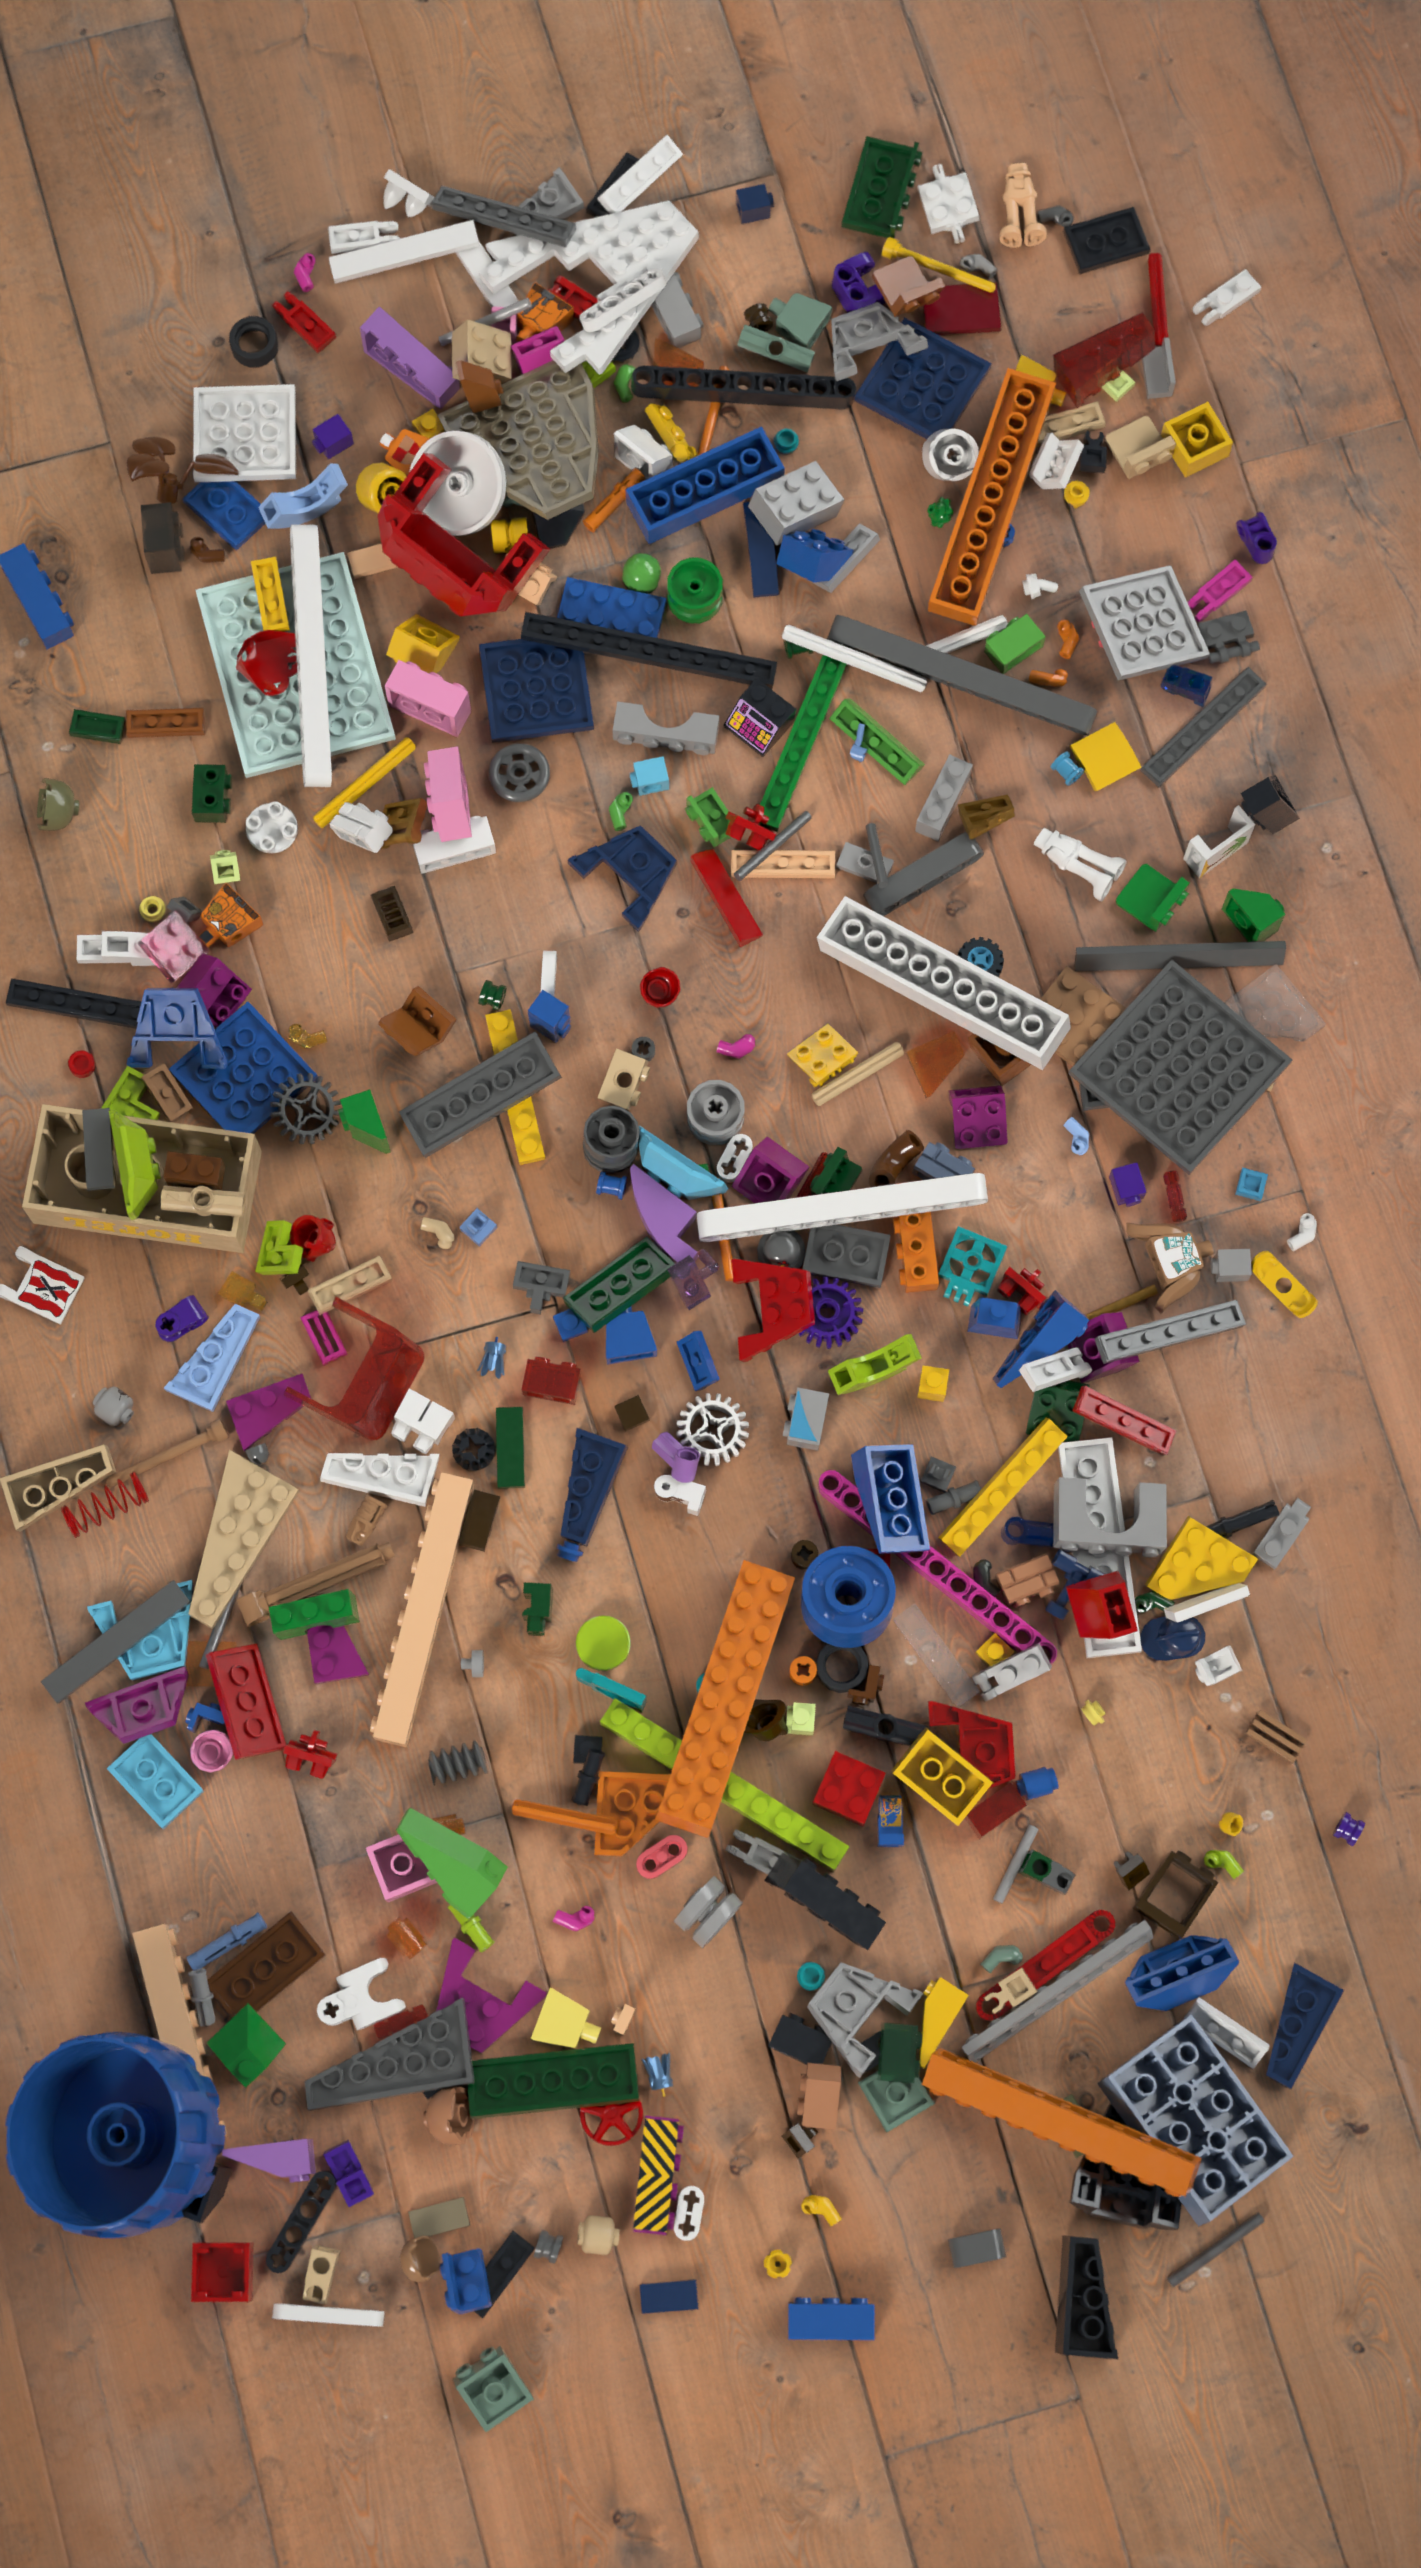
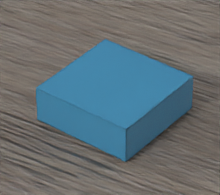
M1242 1167L1235 1195L1261 1201L1268 1174Z

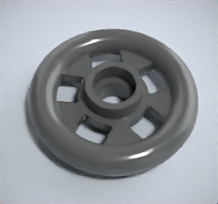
M511 744L499 750L491 760L488 771L489 781L495 792L502 798L512 802H526L536 798L545 790L550 779V766L544 754L537 748L528 744ZM523 754L524 760L513 762L512 755ZM536 761L540 770L532 772L529 764ZM500 765L508 766L506 775L499 774ZM517 771L524 772V775L522 777L515 776V773ZM533 779L536 784L528 790L524 785ZM508 781L517 786L514 791L505 787Z

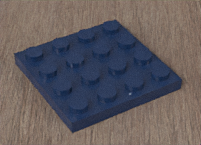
M904 317L901 323L912 327L914 333L919 337L921 335L927 339L928 348L906 355L898 340L889 342L856 393L854 401L928 439L938 430L954 429L990 371L992 363Z
M522 639L479 644L492 743L594 730L584 652Z

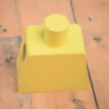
M550 1988L531 2039L537 2042L576 2049L580 2038L596 2044L601 2027L587 2022L590 2010Z

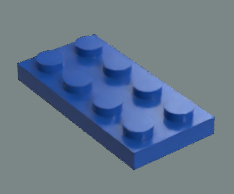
M567 577L557 618L658 638L667 598Z

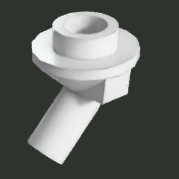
M1026 574L1027 580L1022 581L1025 596L1031 595V599L1041 596L1040 589L1055 593L1058 589L1057 583L1037 579L1036 574Z

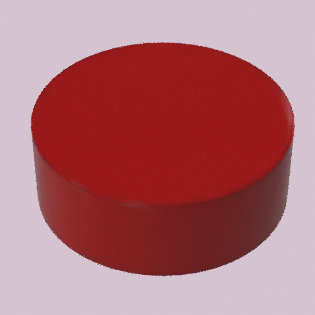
M79 1050L69 1057L68 1067L74 1076L86 1078L94 1072L96 1063L89 1052Z

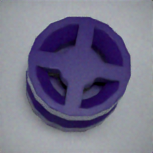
M1345 1812L1339 1820L1333 1836L1336 1838L1342 1837L1348 1845L1353 1847L1366 1823L1362 1820H1354L1351 1814Z

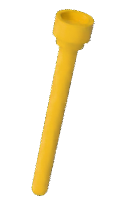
M888 237L882 250L883 257L892 260L893 258L898 259L900 257L904 259L911 256L918 265L987 292H994L996 289L993 282L903 248V245L897 239Z

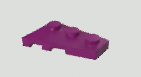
M301 1373L227 1400L226 1403L243 1451L245 1452L250 1449L259 1439L267 1436L272 1432V1429L290 1418L308 1404L312 1398L304 1376Z
M321 1625L307 1629L315 1684L369 1675L344 1626L333 1628L330 1625Z

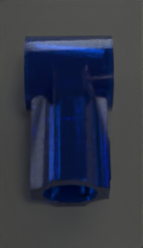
M1011 1517L1003 1525L1001 1537L1009 1545L1026 1544L1053 1548L1054 1523ZM1016 1525L1019 1527L1021 1535L1019 1537L1010 1535L1008 1526Z

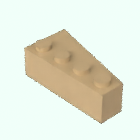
M104 1444L0 1478L16 1531L21 1532L116 1473L109 1447Z

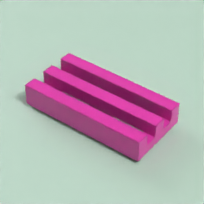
M315 1310L300 1318L323 1366H325L328 1362L336 1361L339 1357H344L348 1354L328 1312L323 1313L324 1319L339 1348V1351L334 1352L318 1318L319 1313ZM312 1318L330 1354L326 1357L308 1322Z

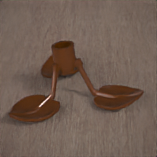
M161 437L135 439L132 447L138 454L131 455L127 459V471L132 482L143 477L158 476L157 500L164 504H174L177 502L178 489L183 490L184 483L193 468L195 471L205 474L239 476L237 468L225 457L216 454H201L195 457V461L190 462L179 482L175 474L169 473L170 468L165 462L164 456L174 455L176 447L171 441Z

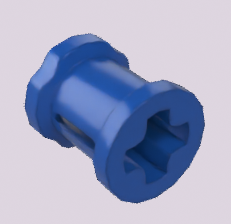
M601 1171L596 1194H611L618 1196V1199L622 1200L625 1193L627 1176L618 1178L606 1175L604 1171Z

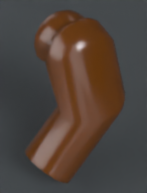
M194 537L191 539L190 550L198 560L203 563L225 562L224 549L210 550L204 544L203 538Z

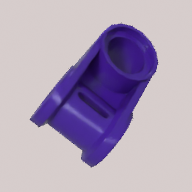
M1258 512L1255 517L1245 521L1238 520L1236 522L1238 534L1245 543L1252 559L1258 564L1270 562L1274 556L1277 540L1269 527L1265 515L1262 512ZM1259 546H1265L1268 550H1262Z
M190 1295L157 1317L155 1326L159 1337L163 1341L173 1342L191 1330L203 1325L209 1319V1316L196 1297ZM168 1323L170 1326H173V1330L165 1329L164 1325Z

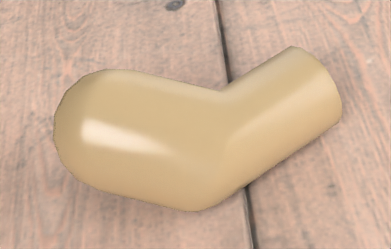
M423 1217L421 1230L435 1233L439 1239L438 1246L443 1249H449L452 1246V1241H454V1234L448 1224L443 1221Z

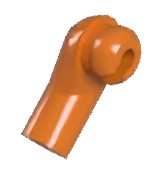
M1063 619L1057 625L1059 634L1064 642L1059 655L1065 659H1070L1079 641V635L1074 625L1069 620Z
M1057 669L1054 674L1032 670L1029 675V682L1044 686L1063 687L1067 683L1068 673L1063 669Z

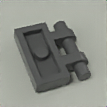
M1247 610L1198 623L1197 625L1207 648H1214L1216 651L1208 656L1210 664L1216 662L1222 664L1228 662L1230 658L1237 656L1244 658L1250 656L1252 652L1260 650L1258 641L1250 643L1246 641V639L1254 636V630ZM1234 642L1237 643V646L1228 649L1224 646Z

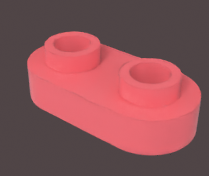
M670 1835L641 1853L636 1863L639 1874L646 1879H655L680 1863L687 1855L685 1840L678 1835ZM671 1845L678 1846L679 1852L676 1855H671L668 1852V1848ZM653 1860L656 1863V1867L653 1870H647L645 1867L647 1861Z

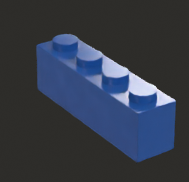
M22 543L0 554V566L45 648L48 650L74 636L71 629L74 626V622L68 611L63 613L59 606L63 605L56 591H50L48 585L51 584V581L45 570L39 571L37 564L40 562L34 550L28 551L25 544Z

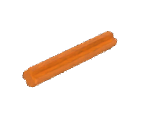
M520 1799L514 1800L512 1805V1814L516 1816L609 1835H615L618 1830V1820L614 1818Z

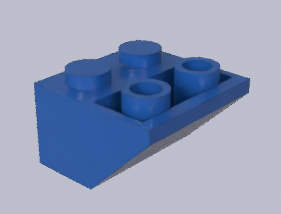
M812 529L811 532L795 531L794 534L783 535L776 564L813 583L830 581L851 557L853 549L845 546V542L842 540L826 537V533L821 530Z

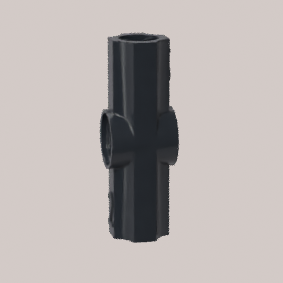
M848 1705L842 1729L871 1736L880 1741H890L910 1747L925 1727L928 1729V1726L895 1718L890 1714H880ZM880 1721H887L891 1724L892 1732L890 1734H882L879 1731L878 1723Z

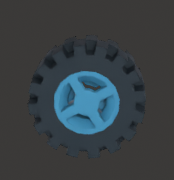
M979 937L978 940L972 938L970 942L966 941L962 948H960L957 956L976 966L983 965L984 967H978L999 978L1004 958L1003 952L999 950L997 943L993 944L991 939L988 938L986 941L984 937Z

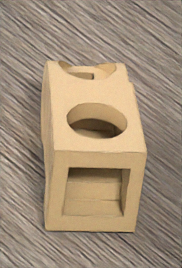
M315 2245L312 2248L305 2279L303 2300L326 2305L340 2250Z

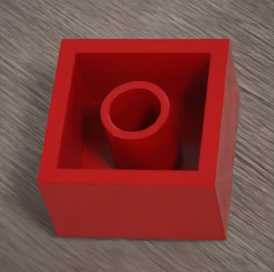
M835 1751L812 1805L863 1827L886 1772Z

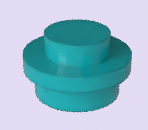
M785 428L776 433L774 446L779 452L789 454L798 448L799 437L793 430Z
M807 1962L799 1968L797 1980L802 1988L812 1991L822 1986L825 1980V1973L819 1964Z

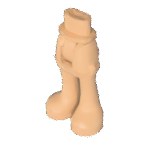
M1026 163L1010 164L1005 178L1006 187L1003 195V201L1007 209V226L1002 227L1000 230V242L1008 247H1020L1022 245L1018 207H1023L1024 242L1026 246H1034L1044 241L1047 237L1045 226L1036 221L1035 200L1037 192L1034 190L1028 165Z

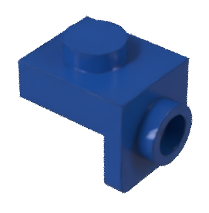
M196 1703L195 1709L190 1708L185 1723L188 1724L187 1729L193 1733H196L201 1718L226 1727L220 1705L211 1703L209 1707Z

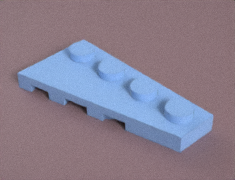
M234 1304L213 1329V1332L206 1341L202 1342L196 1349L195 1354L187 1363L183 1364L172 1381L167 1383L164 1390L214 1412L260 1319V1315Z

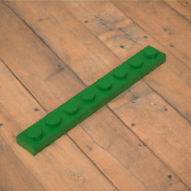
M822 655L760 803L764 807V815L769 817L767 824L760 822L758 825L778 832L848 664Z

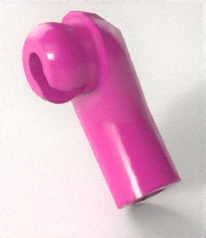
M310 253L304 254L294 269L295 277L303 292H309L314 288L309 276L316 260Z
M745 1034L733 1044L720 1040L716 1053L740 1059L753 1051L755 1038L750 1034Z

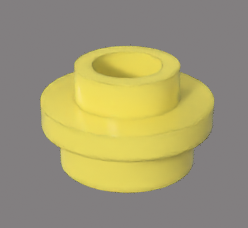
M150 896L141 902L139 911L144 920L157 922L164 917L166 906L160 898ZM151 907L158 908L155 913L148 912Z
M1090 1700L1085 1701L1086 1705L1081 1710L1094 1726L1099 1722L1101 1724L1104 1723L1105 1720L1102 1716L1106 1713L1097 1701L1093 1703Z

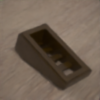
M395 886L371 894L372 901L389 942L413 933L411 923ZM391 894L394 897L382 903H379L378 900ZM396 903L397 907L383 912L382 908ZM400 912V915L386 920V916ZM401 920L404 922L392 928L389 927L390 924Z

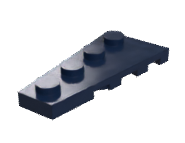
M576 1428V1443L572 1455L573 1463L568 1482L569 1490L567 1501L565 1502L561 1537L587 1547L628 1447L622 1443Z
M1295 1962L1266 2073L1267 2077L1290 2090L1293 2088L1344 1992L1340 1987Z

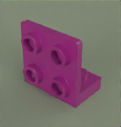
M1001 1085L948 1090L953 1112L954 1143L956 1149L1006 1145L1008 1143L1005 1093Z

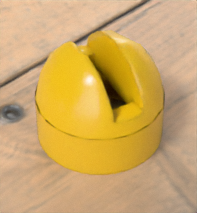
M1227 1812L1222 1815V1820L1218 1824L1222 1832L1236 1836L1242 1830L1243 1818L1238 1814Z

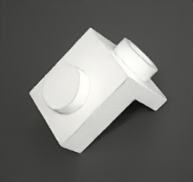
M1227 1646L1205 1658L1195 1661L1197 1666L1195 1669L1196 1674L1202 1683L1205 1682L1206 1686L1215 1685L1242 1671L1231 1646Z

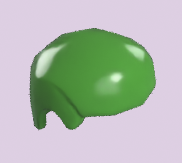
M637 553L627 559L623 567L622 580L628 590L648 594L658 587L661 567L656 558L649 554Z

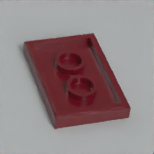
M993 282L996 286L994 292H987L969 284L945 285L937 301L929 305H923L925 328L937 335L1001 332L997 282Z

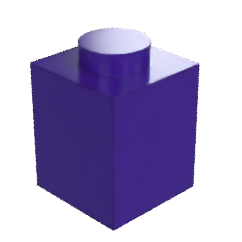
M339 414L313 428V445L320 454L323 452L328 460L354 445L352 432Z
M1138 1163L1111 1170L1109 1178L1118 1206L1126 1204L1127 1207L1141 1203V1199L1145 1197L1146 1188Z

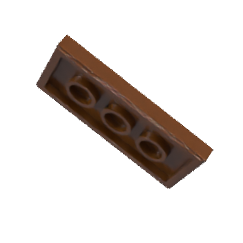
M291 1911L207 1980L209 1991L213 1993V1997L230 2018L236 2015L247 2003L258 2012L324 1958L326 1954Z

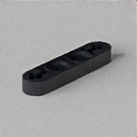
M320 2171L310 2180L266 2256V2265L272 2272L283 2273L293 2264L336 2190L337 2183L332 2173ZM327 2176L330 2178L328 2183L331 2185V2188L329 2190L324 2189L319 2197L325 2198L323 2203H321L317 2198L308 2196L310 2190L316 2193L320 2186L316 2183L317 2179H324ZM306 2201H312L317 2206V2212L311 2218L303 2216L301 2212L302 2204ZM292 2226H297L302 2231L301 2240L297 2243L289 2242L286 2237L287 2230ZM280 2241H282L286 2246L295 2248V2251L291 2254L288 2250L283 2258L286 2261V2265H279L276 2268L273 2266L275 2261L272 2259V2256L274 2254L279 2255L284 2247L278 2246Z

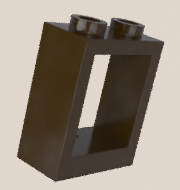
M1179 1850L1176 1853L1171 1851L1167 1854L1133 1906L1134 1910L1178 1940L1183 1938L1219 1883L1213 1879L1215 1875L1203 1866L1198 1869L1190 1863L1192 1859ZM1171 1863L1205 1886L1182 1923H1179L1147 1901Z

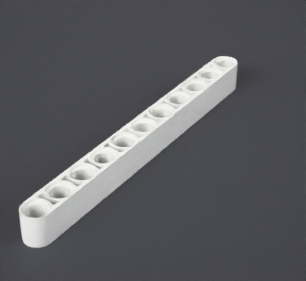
M291 524L290 547L304 787H331L332 771L317 525Z
M972 1173L698 1212L696 1216L699 1241L713 1242L981 1205L988 1202L985 1175L982 1173Z

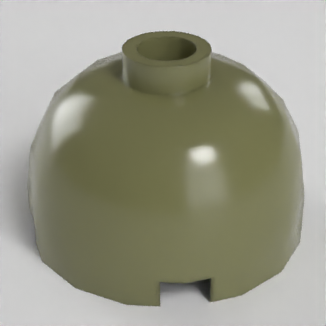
M43 778L41 783H45L46 786L45 789H39L37 818L42 817V825L37 824L38 829L44 831L64 829L71 823L73 815L78 816L79 800L74 799V792L63 781Z

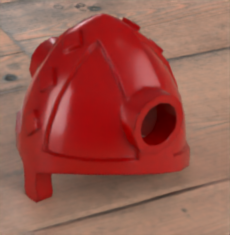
M312 1215L298 1217L290 1231L291 1244L304 1248L302 1258L315 1262L317 1257L335 1249L336 1240L332 1231L334 1223L326 1218L320 1219Z

